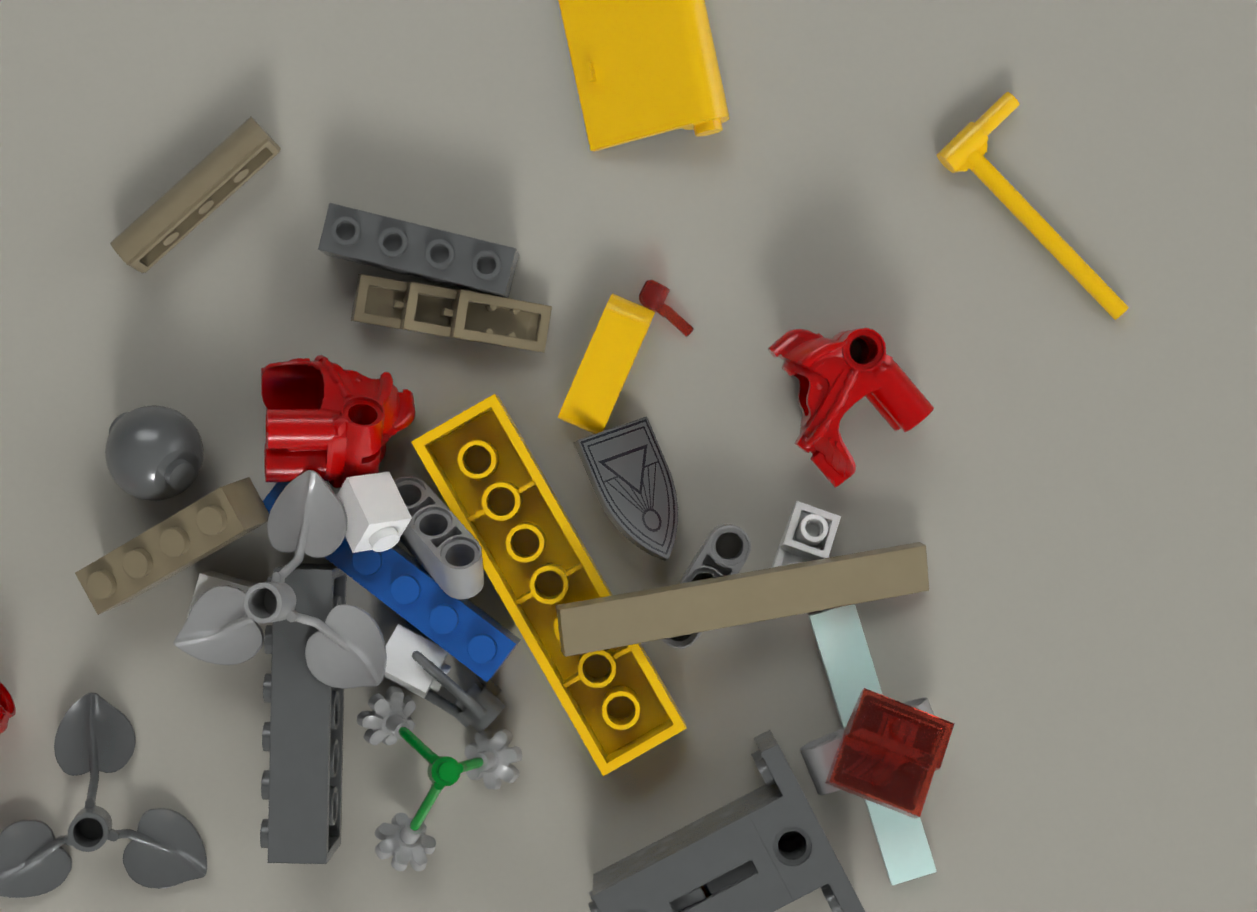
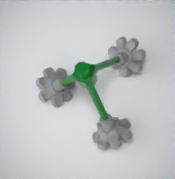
M392 686L386 691V700L379 693L374 694L369 699L368 705L373 711L360 712L357 716V723L368 729L364 734V739L372 745L376 746L380 742L386 745H393L398 739H404L428 762L427 773L432 784L413 818L409 819L406 813H397L391 820L392 824L382 823L375 830L376 838L383 840L375 847V852L380 859H387L391 855L394 856L391 865L397 871H404L409 861L415 871H422L427 864L426 854H432L436 847L435 838L425 835L427 826L423 821L443 788L455 784L463 772H466L471 780H479L483 777L484 785L488 789H499L501 787V779L512 783L519 777V770L514 765H511V763L521 761L522 751L517 746L508 747L513 738L509 730L501 729L493 737L491 731L486 728L481 733L477 732L475 734L476 743H470L466 746L464 754L469 760L457 762V760L449 756H438L412 733L415 723L409 716L416 709L415 702L409 695L404 697V693L399 687Z

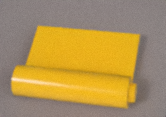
M558 0L591 151L595 152L680 128L694 130L697 137L712 135L723 130L722 123L728 121L730 116L705 0Z

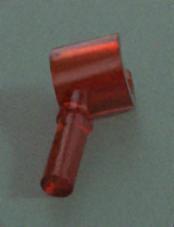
M647 280L639 294L640 304L659 313L683 335L689 336L694 328L670 306L664 304L670 289L654 280Z

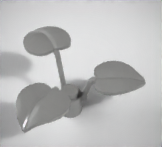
M308 470L297 476L284 488L276 499L268 517L267 530L271 545L280 552H295L293 559L279 572L272 574L271 582L257 583L251 586L246 593L239 588L229 585L217 586L206 591L193 605L183 628L174 640V645L190 656L208 663L219 665L240 664L253 658L263 646L264 634L258 623L264 624L287 619L289 622H299L319 630L308 639L305 647V657L309 670L320 682L341 689L375 687L383 680L387 653L382 632L371 615L356 606L342 604L330 611L324 623L319 618L298 613L295 610L296 595L293 589L285 583V578L302 563L305 554L314 558H322L332 554L342 544L347 531V516L341 501L319 473Z

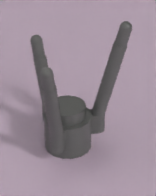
M419 651L412 653V658L458 700L453 704L430 689L425 699L454 716L466 728L471 724L481 733L505 708V705L497 698L502 690L491 679L486 682L475 674L483 687L480 688L474 683L464 691Z

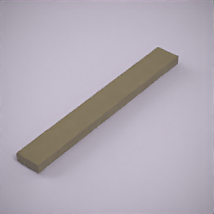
M921 542L556 605L561 652L567 657L929 591L926 545Z

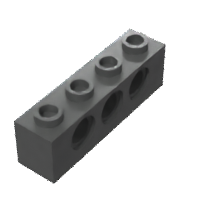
M329 203L318 250L327 256L504 298H509L519 258L517 249L333 203Z

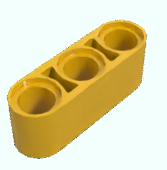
M614 293L611 294L558 415L559 419L593 434L604 431L655 311Z

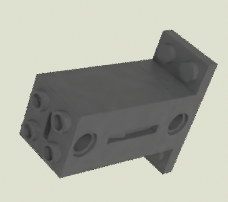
M771 730L754 738L759 750L751 754L766 783L765 785L593 874L592 891L589 892L592 901L588 903L591 912H774L821 888L832 912H865ZM786 832H798L795 838L790 841H779L780 837Z

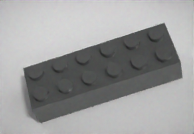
M301 563L285 578V583L293 589L296 595L295 610L298 613L319 618L325 623L328 614L334 607L346 604L347 574L334 564ZM285 565L274 568L273 573L279 572ZM267 577L266 582H271L272 577ZM287 619L267 625L264 635L265 654H272L271 674H265L263 683V699L265 703H271L270 722L264 723L262 732L263 751H270L269 770L263 771L261 781V796L263 800H269L268 819H263L261 823L260 845L261 848H268L267 863L327 864L341 845L344 689L334 688L320 682L312 675L307 666L305 647L308 639L319 630L299 622H289Z

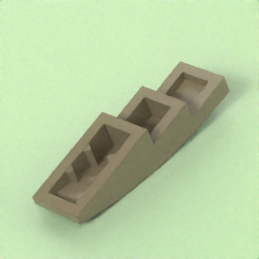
M358 274L351 321L545 353L552 306L466 290H454Z

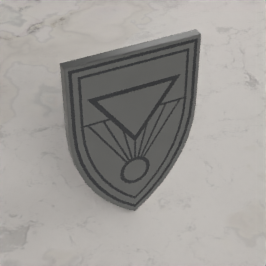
M647 416L575 441L574 445L593 490L611 522L638 548L658 559L668 560L677 534V494L671 472Z

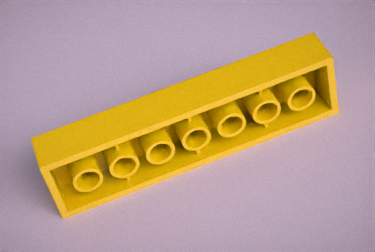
M496 394L491 395L411 441L450 511L479 542L482 548L485 572L603 776L607 775L687 729L682 714L641 643L567 657L561 652L556 605L607 597L613 594L499 396Z

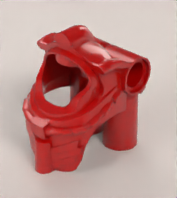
M860 328L842 331L834 335L832 339L825 338L820 333L816 334L809 330L793 329L782 335L768 347L773 357L779 356L784 360L782 369L789 376L793 375L799 380L798 402L803 415L800 424V435L794 444L804 452L812 453L810 459L835 488L845 482L856 471L854 459L844 444L839 431L840 420L856 402L865 396L894 431L902 429L904 432L917 426L934 409L933 405L892 359L893 357L886 354L884 339L873 329ZM854 339L862 347V355L858 362L852 359L849 351L850 344Z
M323 355L316 356L314 361H310V358H296L286 362L270 363L261 368V395L263 403L267 408L266 443L264 446L265 482H291L302 473L312 470L319 473L324 481H329L333 487L341 488L347 477L379 473V465L385 456L387 442L392 435L408 427L415 419L416 411L413 393L408 389L398 392V389L393 385V378L390 372L382 373L380 379L368 378L357 371L343 369L337 363L330 362Z

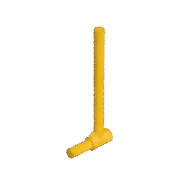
M1006 92L975 123L970 122L936 156L940 163L952 173L966 172L970 169L1105 311L1116 320L1129 307L984 157V154L987 152L988 135L1020 105L1015 96L1010 92Z

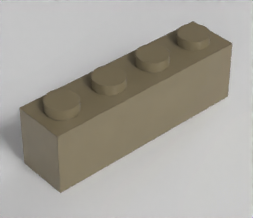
M250 477L216 489L75 572L96 613L99 615L133 600L268 522L269 512Z

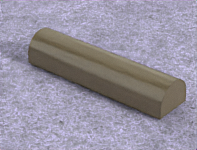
M251 116L110 242L112 248L127 265L141 273H146L280 152L281 148Z

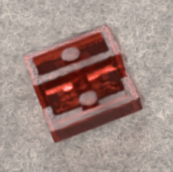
M864 688L849 718L825 783L914 819L919 818L934 772L941 768L955 723Z

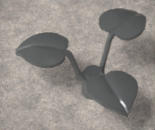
M87 693L69 708L57 729L54 742L55 757L63 772L72 776L90 772L85 808L81 809L70 823L68 835H62L54 839L52 829L44 822L38 820L14 822L0 833V896L25 898L39 896L60 886L72 868L70 855L60 847L63 844L74 846L83 852H92L102 847L107 839L113 842L122 838L132 839L124 850L123 864L132 880L148 888H169L189 880L203 878L207 873V856L203 841L193 824L179 812L165 808L150 809L142 815L137 831L132 829L115 830L112 829L110 814L104 808L96 806L99 771L113 773L122 769L132 757L136 745L135 732L130 721L121 711L97 693Z

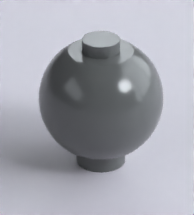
M159 405L143 406L119 415L109 428V436L105 448L106 465L116 484L128 494L149 501L170 499L184 492L196 480L204 457L202 439L195 425L179 411Z

